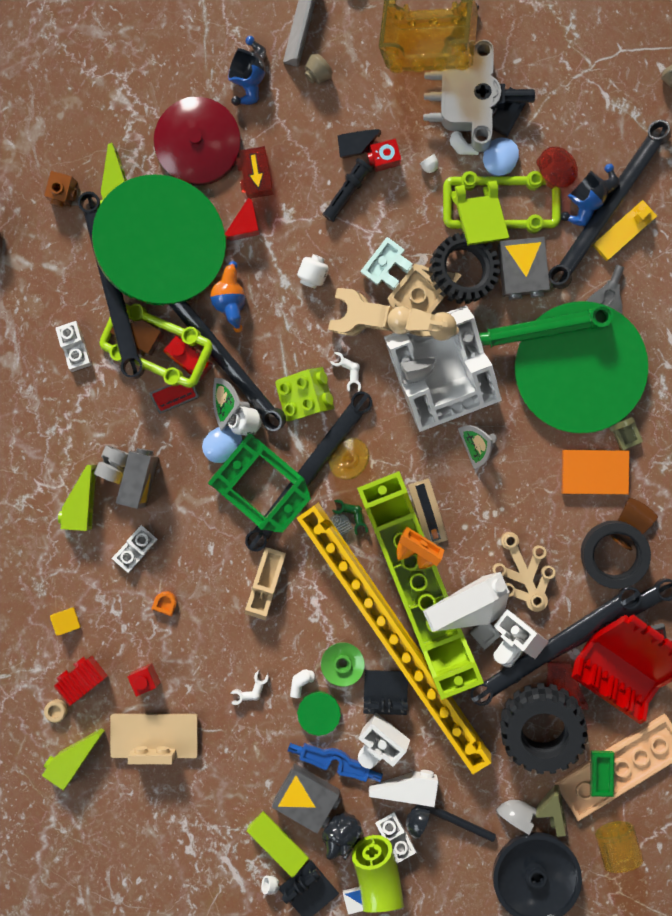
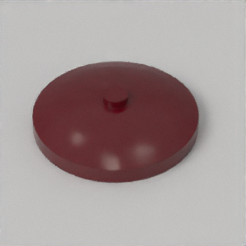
M189 97L172 104L161 115L154 132V149L160 164L171 177L181 179L193 186H202L217 182L233 169L241 150V135L235 118L222 104L205 97Z

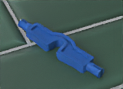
M290 743L287 752L300 755L301 761L315 765L323 770L329 768L332 760H338L337 773L339 775L364 782L367 781V778L381 782L383 773L361 766L359 761L351 759L342 750L335 748L324 750L306 743L303 747Z

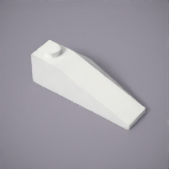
M501 572L485 575L425 609L423 613L432 632L490 624L504 614L509 590Z

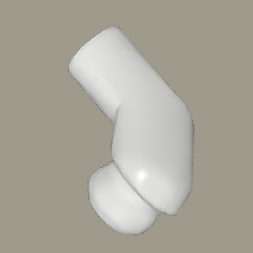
M455 131L451 134L450 144L458 154H479V152L473 149L471 144L465 141L461 132Z
M305 669L294 675L290 697L301 698L302 686L315 680V673L313 671Z

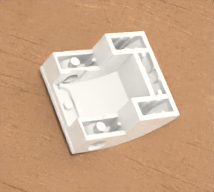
M467 305L447 312L454 317L459 328V333L448 340L439 341L433 337H419L410 333H392L384 336L399 383L419 432L502 401L493 365L484 353L475 317ZM435 356V366L427 378L416 383L406 385L402 383L400 363Z

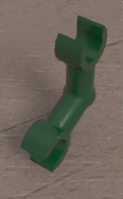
M340 499L334 500V502H339L342 505L341 510L333 509L334 513L347 512L354 514L356 523L354 532L356 535H358L357 527L360 525L365 527L366 533L368 532V526L364 523L361 506L346 504Z

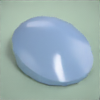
M501 137L492 140L489 149L483 154V163L488 173L493 176H506L511 173L519 158L518 147L508 138Z
M226 426L223 431H220V428L217 427L205 437L202 445L203 453L210 461L223 463L242 442V436L233 433L229 426Z

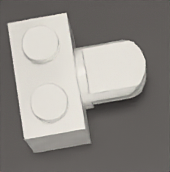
M506 610L494 625L502 633L500 637L504 639L494 652V659L505 667H512L522 652L536 659L549 642L509 610Z
M375 713L363 727L358 738L365 744L359 752L358 761L361 766L371 769L381 759H384L393 767L407 752L410 739L379 714Z

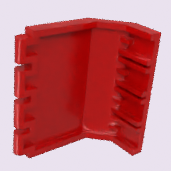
M624 615L592 635L575 660L572 678L637 723L642 724L646 722L648 706L659 688L672 682V641L668 638L664 639L661 633L651 626H647L645 622L635 615L630 617Z

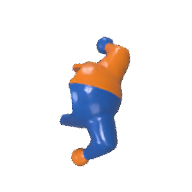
M231 261L224 269L221 281L213 286L210 299L215 309L226 315L228 322L234 326L233 330L236 333H240L243 329V326L240 324V311L245 305L246 296L244 289L237 283L236 269L238 265L235 261Z

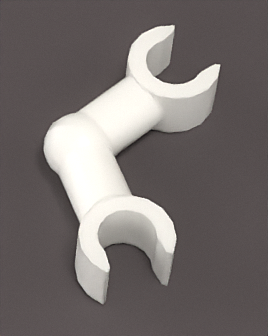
M334 352L341 357V361L339 363L330 361L331 364L350 370V381L347 384V390L350 392V385L357 383L358 392H360V365L344 358L341 353Z
M258 670L254 675L255 685L251 692H242L239 689L233 690L231 694H238L240 700L232 701V704L238 705L242 701L259 700L263 685L269 679V674L267 673L265 680H259Z

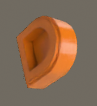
M163 591L156 596L151 609L172 617L177 605V598L172 592Z

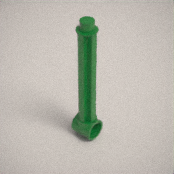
M599 305L587 311L493 329L487 328V332L479 333L482 346L490 345V348H492L493 346L588 328L602 329L612 322L614 314L609 306ZM601 311L606 315L604 323L596 320V312Z

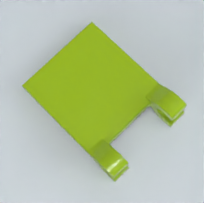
M497 181L487 182V186L483 187V197L466 199L464 185L455 186V191L451 192L452 200L457 205L467 245L509 239L498 199Z

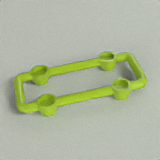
M468 171L462 177H449L443 184V221L448 228L461 229L463 231L461 220H452V186L464 185L465 190L471 191L477 185H487L489 181H497L498 185H526L530 190H538L542 185H552L551 220H543L541 216L536 214L531 215L527 220H505L507 229H526L529 233L536 234L542 228H555L560 223V181L553 176H543L539 171H532L527 176L480 177L474 172Z
M125 304L128 317L134 322L146 321L181 336L183 342L190 346L197 344L204 346L190 379L184 377L183 373L177 368L171 367L166 369L139 357L146 370L164 377V381L171 386L182 385L188 388L194 387L198 383L212 352L213 346L211 341L201 336L200 331L194 327L184 329L147 313V310L140 304H132L131 306ZM110 317L100 338V347L110 353L113 360L122 362L118 344L111 345L108 343L112 335L110 331L113 328ZM134 360L135 364L140 367L139 362Z

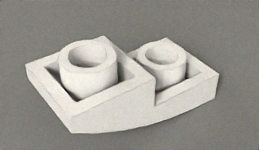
M77 321L56 327L59 343L64 350L69 370L74 372L91 366V359Z
M141 525L112 559L129 573L158 539Z
M395 812L375 823L381 835L392 844L397 863L417 853Z

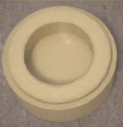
M59 699L50 701L44 709L46 719L53 723L60 722L67 715V705Z

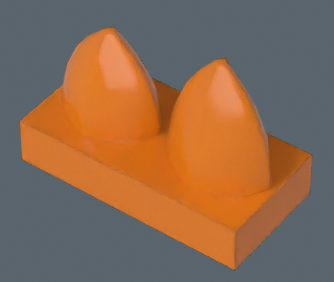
M406 527L397 546V559L404 560L416 553L418 554L417 564L419 569H425L433 565L438 566L442 560L444 549L409 527Z

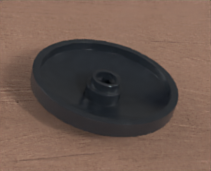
M531 832L530 835L525 833L513 838L500 850L494 862L492 880L499 902L512 916H563L574 906L579 897L582 886V873L574 853L562 840L550 834Z

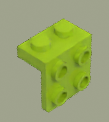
M323 367L307 369L276 380L275 384L282 410L286 415V421H293L315 413L335 409L333 396L327 383L328 378Z

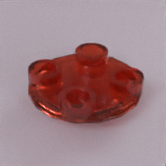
M549 147L542 152L536 161L540 173L545 179V184L551 189L555 187H568L577 178L578 167L576 160L563 148Z

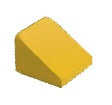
M75 607L50 615L56 636L81 628Z

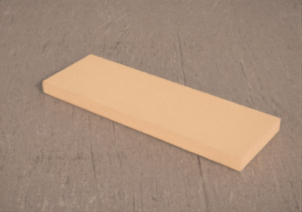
M666 714L661 715L605 750L614 752V797H592L590 795V760L554 782L555 785H559L561 795L578 821L672 764V723Z

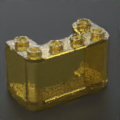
M384 0L379 50L386 67L393 73H401L402 71L422 72L425 70L444 71L449 69L467 70L471 67L474 59L478 19L475 0H461L459 4L457 1H453L452 9L410 11L408 4H404V8L396 5V0Z

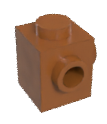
M51 171L44 196L53 206L63 208L66 205L71 207L72 201H75L77 197V181L72 176Z

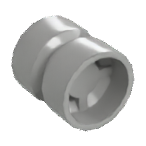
M105 445L101 455L103 461L98 462L94 474L108 481L121 484L124 473L123 469L125 468L129 453Z

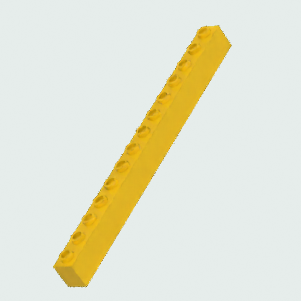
M319 502L297 517L298 521L471 773L475 774L491 764L490 751L453 697L450 696L441 700L424 655Z

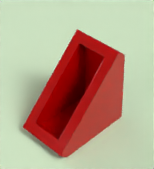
M250 198L246 200L224 234L229 241L260 235L254 204Z

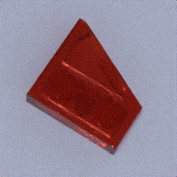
M548 662L546 687H549V684L557 685L558 691L562 688L567 690L569 696H574L582 709L588 710L589 706L581 687L572 678L573 669L571 664L567 662Z

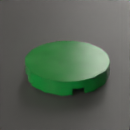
M311 692L299 704L297 711L298 721L301 727L309 734L316 736L326 735L332 732L339 724L341 716L340 705L335 697L326 692Z

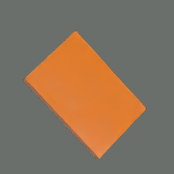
M562 450V494H629V451Z

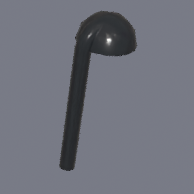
M416 805L407 815L406 819L407 831L415 839H418L423 834L430 814L491 842H494L496 838L495 833L437 806Z

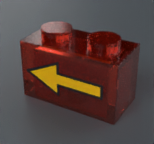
M265 146L239 150L240 158H236L238 172L242 171L243 179L240 180L242 193H246L250 199L274 195Z

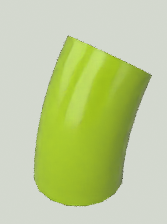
M371 835L361 839L353 848L352 861L358 878L363 912H386L403 908L404 902L400 876L392 844L381 835Z

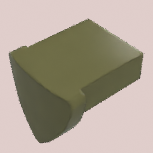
M634 417L625 418L609 427L610 431H613L621 451L643 442Z

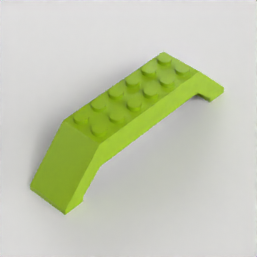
M398 471L358 487V492L441 700L483 684V679L462 629L456 628L432 632L423 613L425 609L448 597L437 567L433 565L429 568L419 569L417 564L418 554L416 553L404 560L397 559V546L406 527L424 537L400 472Z

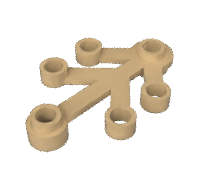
M505 532L500 539L501 545L509 549L519 572L508 569L501 563H496L492 571L496 573V567L502 566V576L525 584L528 592L516 589L512 584L506 583L507 586L512 587L508 597L514 596L526 601L527 607L534 612L542 611L548 604L545 591L549 580L555 576V569L549 565L541 569L542 577L537 588L534 585L533 579L541 559L546 556V549L540 545L532 549L533 556L527 569L518 549V536L513 532ZM509 537L514 538V543L512 545L507 544V539ZM538 548H541L543 550V554L541 556L536 555V550ZM547 568L552 570L550 576H546L544 573ZM536 597H540L541 602L538 605H535L533 603V600Z

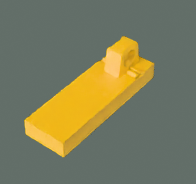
M642 200L592 246L608 261L655 219L657 215Z

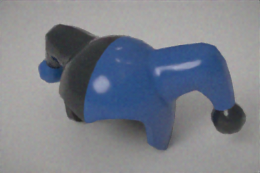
M248 36L245 42L247 45L252 46L254 52L238 48L230 65L228 80L242 86L246 93L241 98L238 96L232 97L231 103L234 106L239 104L251 105L259 100V84L265 76L264 61L266 49L257 43L253 36Z
M607 164L604 168L608 173L609 178L607 180L601 179L597 174L590 171L584 180L568 195L572 202L578 206V215L572 216L568 212H563L561 214L562 221H569L577 226H586L589 223L594 210L600 208L606 202L608 195L619 186L620 182L612 164Z

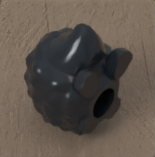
M346 812L336 814L330 819L328 826L322 832V840L326 845V858L328 860L335 859L340 855L346 860L352 853L354 846L363 837L364 833L361 823L355 815H350Z

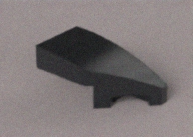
M364 130L337 135L340 157L344 159L362 155L364 152L369 153L370 145L373 144L377 137H380L381 130Z

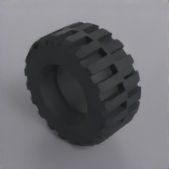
M537 683V687L533 688L531 685L524 686L525 691L523 692L517 690L513 693L514 699L509 698L506 701V708L502 709L501 736L508 756H513V762L518 766L523 764L525 770L531 772L534 769L537 774H544V771H550V774H555L557 769L561 768L562 771L568 769L570 762L575 764L579 760L578 754L582 755L584 753V744L588 741V728L583 710L579 706L578 701L574 696H569L567 690L562 688L558 691L557 685L549 684V687H544V683ZM538 714L554 715L560 718L565 726L560 736L544 743L535 742L527 738L523 734L522 728L528 719Z

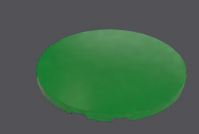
M143 175L121 183L104 198L97 210L93 223L92 243L95 258L101 271L108 281L123 294L146 302V304H179L202 293L218 274L226 249L223 223L211 201L191 184L166 175Z
M588 301L570 302L550 309L536 320L587 311L603 304ZM611 308L614 314L613 320L605 328H588L520 341L514 366L516 385L525 405L545 424L571 433L601 431L625 418L640 400L648 377L646 347L635 326L615 309ZM598 311L595 314V318L598 322L604 323L606 315Z

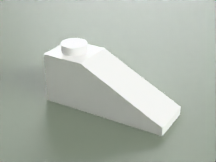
M430 770L414 771L370 785L369 797L434 807L438 778Z

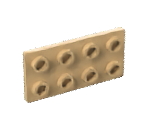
M112 714L110 716L111 758H128V764H172L175 758H197L198 715Z

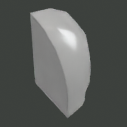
M435 356L400 363L402 383L406 385L427 378L435 366Z
M508 800L496 809L503 819L530 835L534 827L531 820L536 816V808L520 800Z

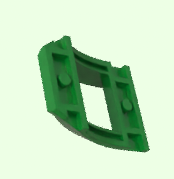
M251 433L243 439L208 482L210 486L221 493L222 496L243 512L261 530L283 533L311 500L305 479ZM259 455L293 483L292 487L267 516L262 514L233 488Z

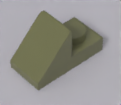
M554 785L537 805L536 818L550 817L551 827L556 829L557 837L566 836L567 824L559 785Z

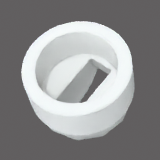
M435 154L419 163L422 169L428 173L436 171L439 165Z
M266 875L263 878L261 885L263 894L272 895L278 892L280 887L278 886L279 880L276 877Z

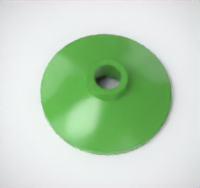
M345 642L330 646L324 652L321 659V670L324 677L333 685L341 687L350 686L357 682L362 676L365 667L364 658L360 650L354 645ZM341 659L346 660V666H340L339 661Z

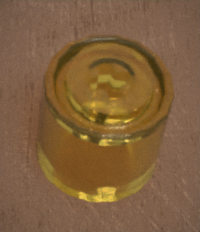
M613 821L604 824L596 830L595 837L606 871L623 873L632 871L643 864L644 859L632 823Z

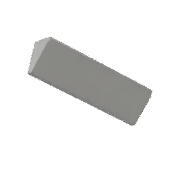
M298 0L283 60L284 64L296 67L300 65L316 0Z

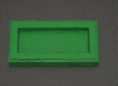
M591 750L590 795L592 797H614L613 751Z

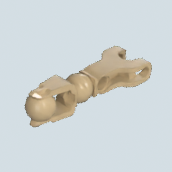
M337 288L335 298L347 304V313L340 320H331L328 330L347 336H356L364 329L372 328L392 331L396 334L410 333L419 337H433L439 341L448 340L459 333L456 321L449 313L440 312L434 315L415 308L409 309L405 306L393 308L391 306L369 303L363 294L353 289Z

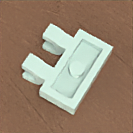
M387 237L360 272L377 286L383 281L390 289L394 290L399 284V280L391 276L389 271L396 264L407 274L413 267V263L402 256L405 250Z

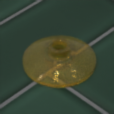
M345 439L329 459L332 473L343 480H350L359 476L366 469L369 462L368 447L359 439Z

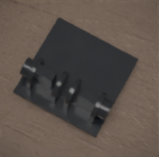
M365 670L363 714L407 715L408 680L403 672Z
M312 860L304 865L293 878L290 877L279 886V890L283 894L282 900L286 904L290 902L301 916H314L339 895V892Z

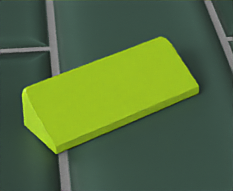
M264 811L248 825L247 832L292 878L309 859Z

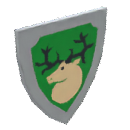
M214 378V412L220 431H223L240 406L250 408L249 402H240L234 387L223 378Z
M472 425L458 428L473 468L486 464L491 455L492 444L497 440L496 435L493 433L488 435L480 428Z

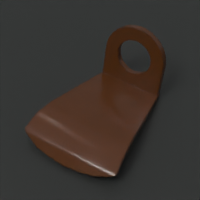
M628 498L618 521L628 523L644 534L657 520L658 516L642 502ZM611 534L612 539L629 551L633 550L631 546L634 543L628 536Z

